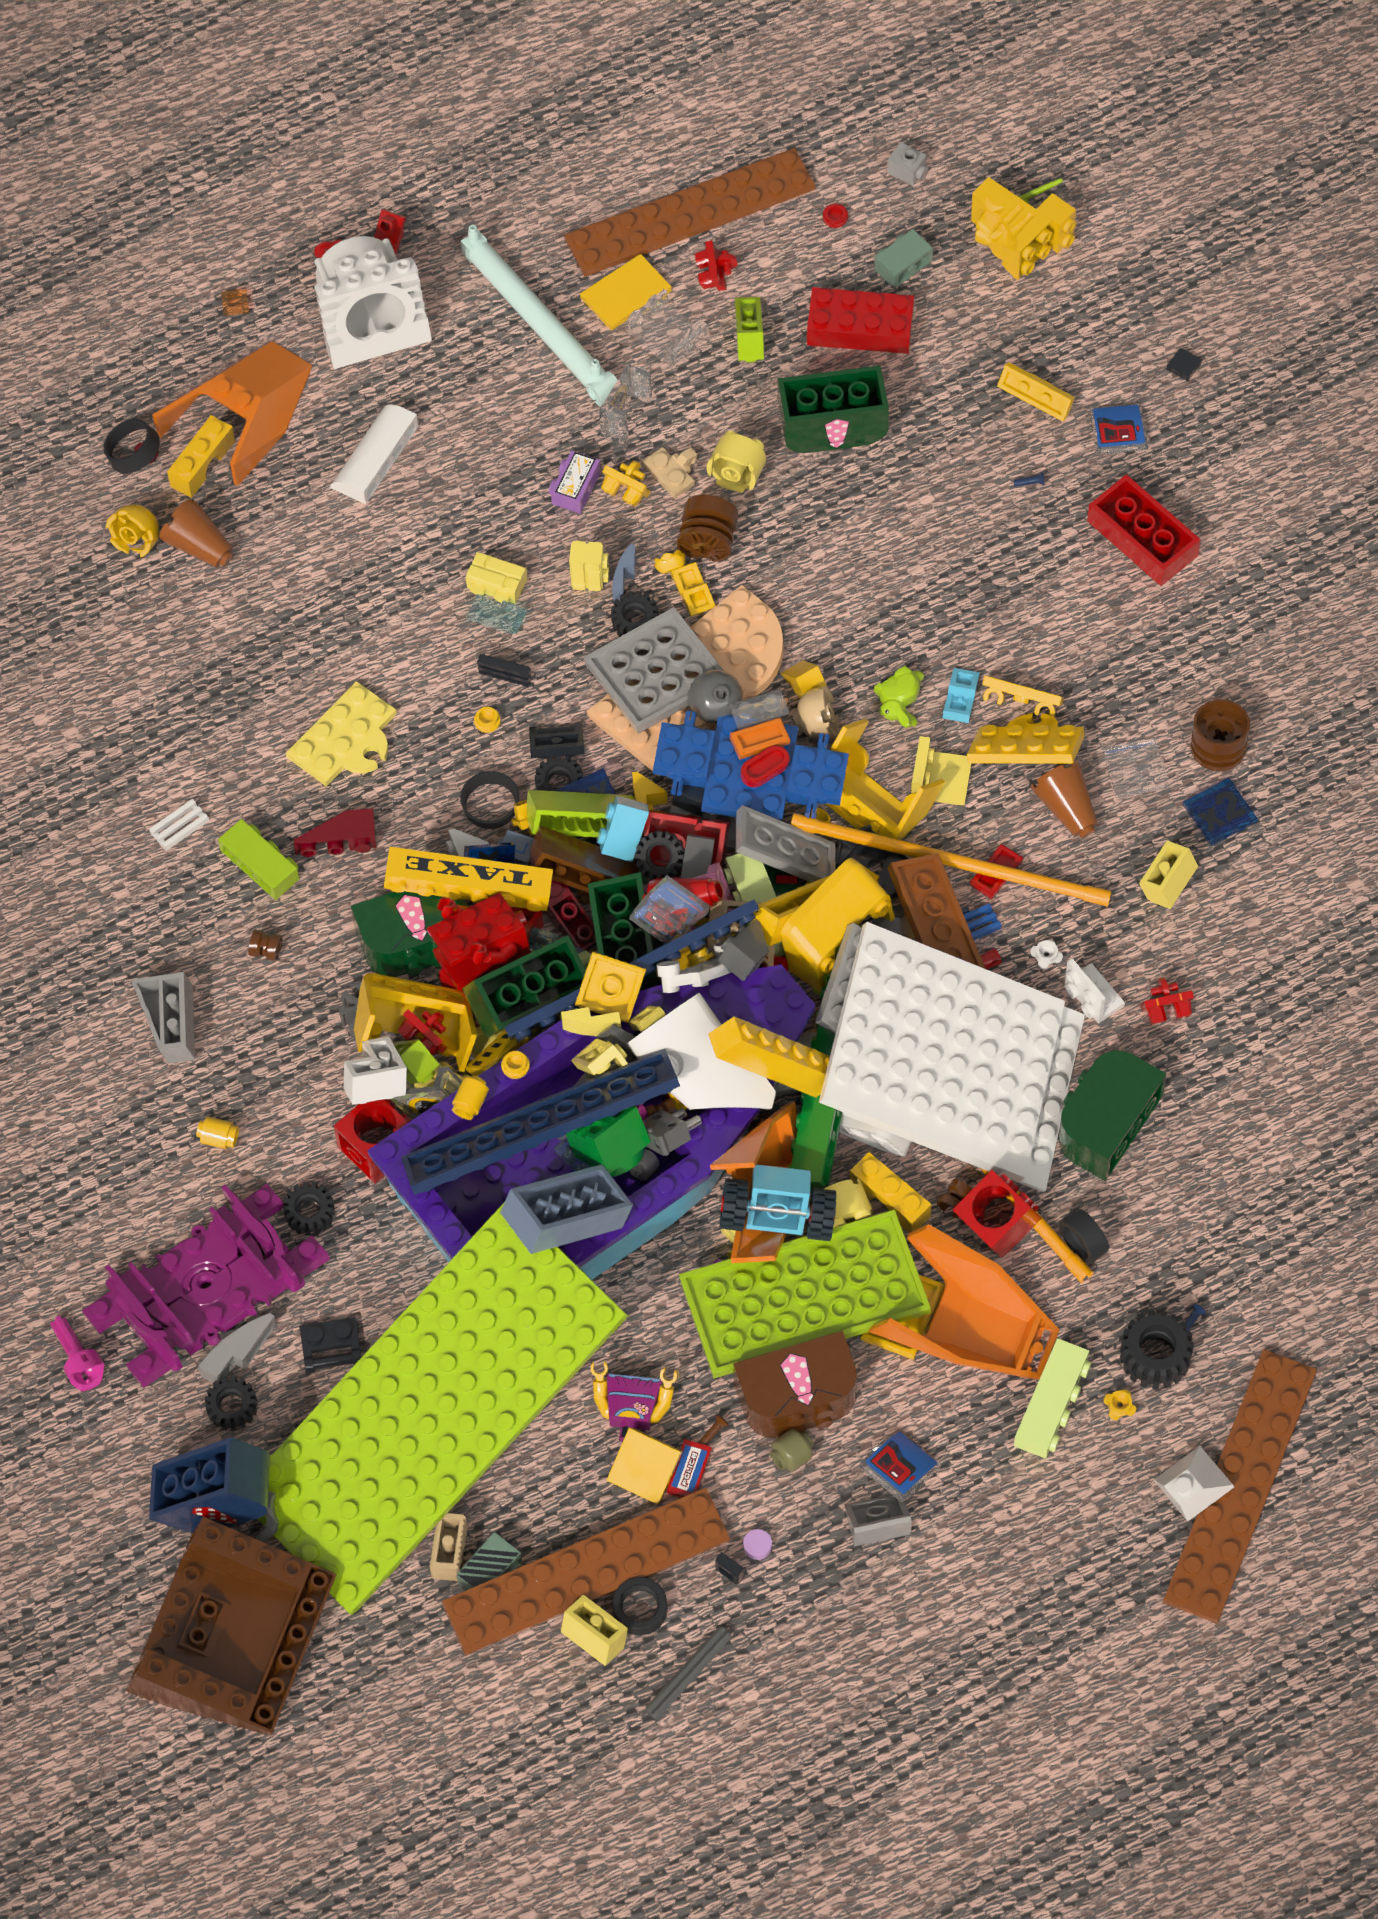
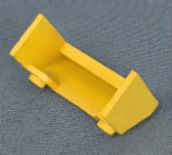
M865 718L842 727L830 749L831 751L849 754L840 806L827 803L826 805L857 830L871 825L872 830L878 835L902 840L928 814L945 781L940 779L921 786L917 793L909 794L902 803L864 773L869 764V755L866 749L858 744V741L869 721Z
M848 858L786 920L780 932L789 971L820 993L822 987L825 986L822 976L825 973H829L834 967L836 961L834 950L841 944L847 925L852 923L859 925L868 915L873 919L884 917L891 922L895 919L890 896L864 866L855 859Z
M367 973L363 976L354 1024L358 1052H362V1041L380 1038L382 1031L399 1034L397 1029L405 1020L402 1014L407 1009L424 1024L426 1020L421 1016L424 1011L427 1010L432 1015L440 1011L444 1015V1020L441 1024L446 1027V1031L440 1034L435 1029L433 1032L448 1048L443 1054L439 1050L437 1052L446 1057L456 1056L459 1071H465L477 1033L471 1006L463 992L375 973ZM420 1032L415 1036L417 1038H424Z

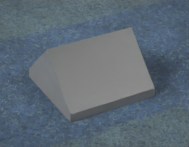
M901 1493L844 1505L854 1546L911 1534V1516Z

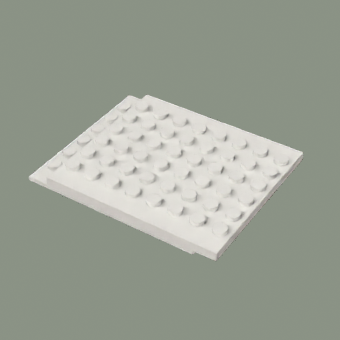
M866 922L862 926L819 1103L840 1110L843 1115L989 1172L993 1170L997 1175L1003 1172L1010 1180L1045 1192L1060 1129L1061 1114L1065 1106L1063 1101L1068 1093L1085 1014L1065 1007L1064 1000Z

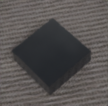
M1180 348L1167 364L1166 370L1189 381L1202 364V359Z
M720 1552L715 1559L716 1571L735 1585H739L745 1577L744 1568L723 1552Z

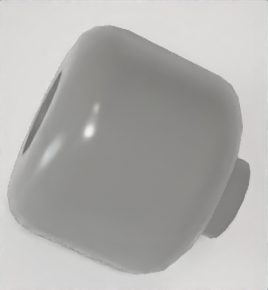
M644 1149L641 1161L629 1170L630 1174L638 1180H648L659 1170V1160L652 1151Z

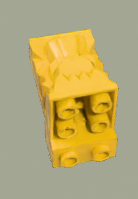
M990 177L972 193L971 221L976 224L975 241L988 246L992 253L1002 260L1001 264L1017 280L1023 274L1028 276L1033 271L1035 262L1039 258L1045 259L1051 249L1059 253L1063 248L1068 249L1075 240L1076 209L1053 193L1037 209Z

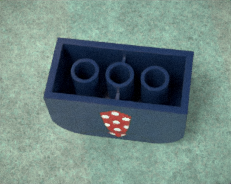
M229 1437L153 1464L149 1519L181 1531L193 1532L202 1517L230 1528L266 1515L268 1508L270 1454L262 1448Z

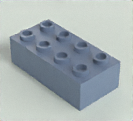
M601 1164L510 1189L500 1213L530 1254L621 1229L633 1204Z

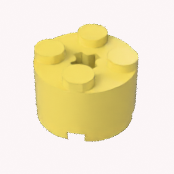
M727 431L719 439L707 463L708 475L710 477L713 475L717 479L716 484L720 487L743 493L744 489L750 488V491L754 488L766 463L763 443L757 439H750L739 435L734 431Z
M852 1179L824 1188L836 1190L837 1194L833 1228L868 1218L873 1214V1209L860 1179H857L855 1184Z

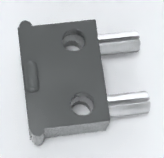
M683 1108L672 1114L663 1110L656 1112L642 1120L651 1140V1143L646 1147L663 1156L668 1155L669 1152L691 1140L689 1131L702 1124L701 1118L696 1115L686 1122L681 1120L687 1116Z

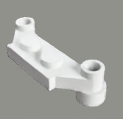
M725 941L714 944V953L717 958L681 971L678 961L658 963L657 971L658 976L662 980L663 992H677L680 990L679 986L692 984L693 987L706 986L709 984V980L732 973L718 961L724 952L721 946Z

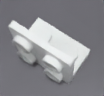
M1073 959L1067 961L1064 988L1072 999L1077 998L1081 1002L1082 1011L1089 1019L1094 1018L1099 1024L1125 1006V1002L1092 963L1081 969Z

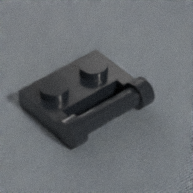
M582 722L574 723V726L538 729L537 726L529 727L531 758L547 759V757L553 756L573 757L578 754H585Z
M356 1317L299 1326L306 1374L315 1373L314 1370L348 1364L355 1365L362 1358ZM349 1347L352 1350L351 1353L314 1359L312 1357V1353Z

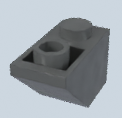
M756 919L748 927L745 924L742 925L734 937L730 936L723 943L721 949L724 952L718 961L742 981H745L752 975L769 952L761 923Z

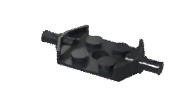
M871 825L858 829L861 831L876 834L872 830ZM833 838L838 842L839 846L835 859V869L848 858L855 859L866 868L874 862L881 863L883 865L882 871L875 873L880 877L878 884L890 896L891 900L898 897L887 867L892 862L909 858L902 854Z

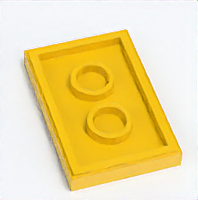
M640 254L581 292L580 298L612 331L670 293L672 287Z
M919 1275L931 1307V1313L900 1322V1324L918 1334H925L945 1284ZM871 1332L864 1333L861 1336V1340L913 1360L918 1351Z

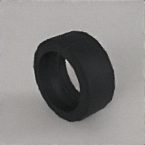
M1077 1208L1059 1221V1229L1064 1240L1084 1262L1088 1264L1094 1263L1109 1251L1108 1240L1102 1229L1084 1210Z
M636 1577L626 1580L619 1585L613 1595L612 1610L614 1618L628 1628L627 1633L642 1636L653 1633L666 1620L668 1605L664 1590L658 1583L649 1578ZM646 1591L655 1598L657 1610L655 1615L648 1621H631L624 1614L623 1602L632 1592Z

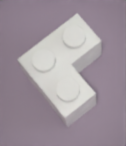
M389 1036L362 1041V1058L344 1061V1090L352 1105L406 1095V1066Z

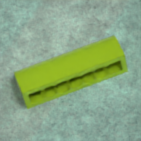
M528 790L527 819L532 834H536L538 828L543 826L568 836L598 837L600 828H605L608 821L605 818L608 804L614 803L616 795ZM617 795L631 800H635L632 795Z

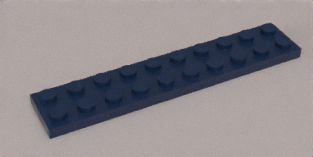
M753 899L629 964L646 969L644 975L646 977L656 971L658 963L677 961L681 959V952L687 949L691 953L706 946L705 940L713 936L715 940H718L731 933L730 927L739 924L741 927L744 924L751 923L756 918L755 913L759 911V908ZM580 989L505 1026L504 1028L509 1039L516 1038L517 1042L532 1035L531 1029L539 1025L544 1029L556 1023V1017L561 1012L580 1009V1007L575 1006Z
M666 1049L402 1156L403 1165L414 1195L428 1192L448 1181H455L475 1170H482L487 1165L499 1160L509 1159L514 1154L526 1149L536 1148L543 1142L553 1138H560L570 1131L580 1127H587L607 1116H614L631 1106L641 1105L658 1095L670 1093L681 1085Z

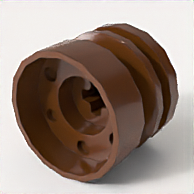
M707 494L695 495L689 498L684 505L677 547L690 558L699 559V557H703L715 562L727 559L731 553L733 533L736 530L738 510L735 505L721 497Z
M1224 699L1208 701L1199 707L1194 715L1190 750L1193 758L1202 767L1212 771H1226L1235 768L1242 762L1246 755L1250 730V718L1247 711L1239 704Z

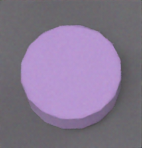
M755 1529L746 1534L743 1548L747 1556L760 1560L770 1554L772 1540L766 1531Z

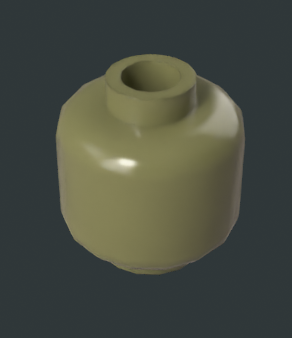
M789 1429L772 1442L770 1456L780 1470L784 1471L786 1469L787 1471L794 1472L812 1459L813 1451L811 1447L814 1446V1443L806 1432L800 1433L795 1429Z

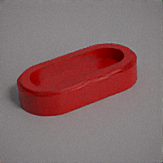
M773 745L747 760L741 767L740 777L742 782L749 787H760L785 771L789 765L790 757L788 751L781 746Z

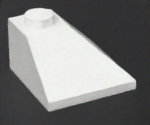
M1198 1446L1154 1479L1156 1484L1187 1521L1234 1488L1233 1484L1201 1446Z

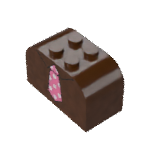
M843 1331L733 1363L734 1386L746 1421L753 1431L764 1437L778 1438L789 1429H795L802 1433L812 1427L817 1429L827 1428L833 1424V1421L846 1416L852 1410L856 1401L857 1372Z

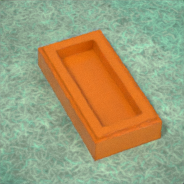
M780 717L732 732L729 737L739 760L757 755L773 745L782 747L790 744V738Z

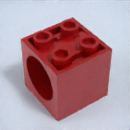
M390 1099L358 1104L334 1125L337 1146L376 1184L384 1177V1174L369 1157L367 1151L376 1144L362 1141V1135L368 1130L377 1127L390 1129L394 1133L409 1123L411 1119L404 1113L400 1115L395 1110V1105Z
M991 1170L959 1202L953 1211L989 1247L1003 1258L1042 1218L1036 1213L1039 1207L1023 1191L1017 1194L1019 1188L1003 1172L998 1176ZM1008 1196L1014 1198V1214L1009 1222L1001 1227H985L984 1212L989 1203L999 1197Z

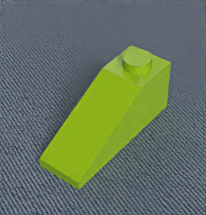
M760 297L735 298L738 361L756 362L757 360H764Z
M419 1039L393 1042L406 1066L407 1082L411 1084L421 1082L424 1084L435 1075L434 1070L439 1066V1063Z

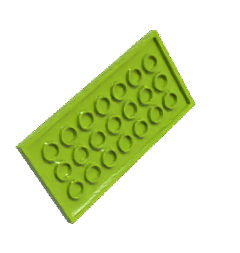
M895 1210L833 1228L831 1241L807 1239V1236L782 1243L776 1261L732 1263L731 1259L679 1274V1280L713 1379L733 1373V1363L839 1331H843L845 1339L867 1333L872 1325L888 1318H892L900 1323L931 1313L930 1304Z

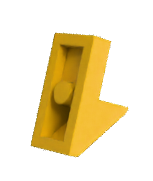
M632 772L635 801L647 804L648 810H653V805L668 804L666 790L640 773Z

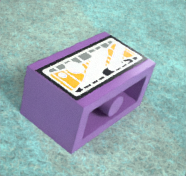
M571 450L568 458L562 460L559 467L560 474L557 480H552L549 494H551L553 505L581 514L601 473L600 460Z

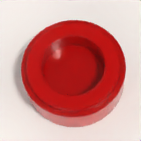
M830 204L823 210V221L827 226L839 228L846 224L848 211L843 205Z

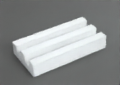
M191 799L149 830L152 836L167 851L207 823L209 817ZM196 816H199L198 819H196V820L193 821L191 824H189L188 826H186L184 829H182L181 831H179L178 833H176L174 836H172L171 838H169V839L166 840V841L164 840V839L167 838L169 835H171L172 833H174L175 831H177L179 828H181L182 826H184L185 824H187L189 821H191L192 819H194Z

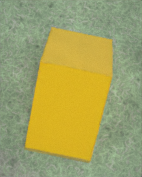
M804 660L781 672V675L799 698L809 690L827 686L819 667Z

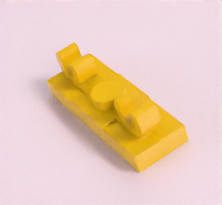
M1010 362L1005 364L997 386L1061 421H1065L1068 417L1075 399L1074 396L1053 386V384Z
M984 676L982 685L990 687L984 692L983 699L985 701L989 700L992 692L998 694L997 704L999 705L1005 700L1003 692L1014 695L1013 700L1028 704L1029 699L1040 702L1035 707V715H1039L1041 708L1046 706L1050 709L1049 715L1054 717L1056 714L1054 705L1062 706L1064 701L1062 696L990 676Z

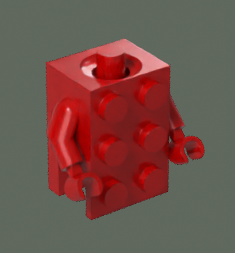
M500 892L469 907L457 905L453 899L442 897L437 909L442 911L441 915L444 920L427 928V932L438 946L433 949L434 956L458 991L462 990L472 981L531 953L524 928L528 923L523 912L520 910L514 913Z

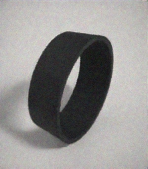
M129 419L121 422L110 431L105 439L103 449L115 471L123 474L133 473L144 468L152 461L158 452L160 437L143 420ZM146 429L145 441L135 453L122 459L112 458L113 450L119 441L134 431Z
M496 771L478 773L472 776L461 790L460 801L467 818L474 825L484 829L500 828L514 818V808L503 818L485 821L472 816L467 811V799L476 788L482 785L498 784L507 788L512 793L515 803H518V787L509 776Z

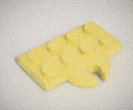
M356 681L286 752V757L326 787L343 769L363 774L378 769L377 763L374 760L366 759L364 755L368 751H376L381 760H386L388 743L385 734L381 730L397 715L396 709Z

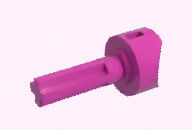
M61 1316L55 1317V1321L51 1322L50 1325L69 1357L64 1365V1371L69 1381L80 1391H87L97 1387L101 1383L104 1372V1362L100 1355L94 1349L84 1350L65 1317L61 1318ZM84 1373H85V1374L87 1375V1377H88V1379H86L85 1381H84V1379H83V1377H82V1375H83Z

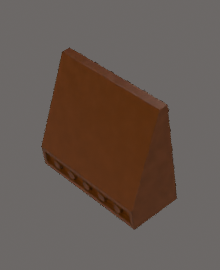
M202 1517L190 1536L126 1691L174 1709L271 1736L337 1574Z

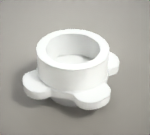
M1053 940L1042 941L1037 946H1033L1030 951L1031 956L1037 959L1040 969H1047L1049 965L1060 963L1063 959L1062 953L1058 952L1057 945Z

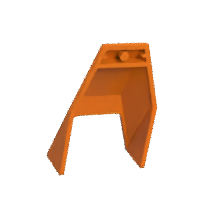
M271 341L154 413L153 420L156 432L162 438L201 394L208 395L246 419V424L230 461L233 481L238 486L285 434L313 366Z
M789 1101L710 1164L711 1170L726 1169L727 1173L731 1174L732 1179L748 1180L749 1197L753 1168L756 1165L787 1168L788 1164L792 1163L793 1158L791 1152L792 1140L797 1137L798 1132L796 1127L798 1113L795 1101ZM746 1212L743 1231L735 1232L731 1262L776 1261L786 1233L746 1229Z
M929 1224L909 1233L907 1240L945 1281L944 1290L925 1334H918L892 1318L872 1325L868 1332L958 1365L1030 1379H1040L1060 1329L999 1264ZM1049 1330L1051 1333L1043 1351V1345L1039 1341L1043 1331ZM1043 1351L1036 1371L1032 1372L1030 1365L1034 1355Z

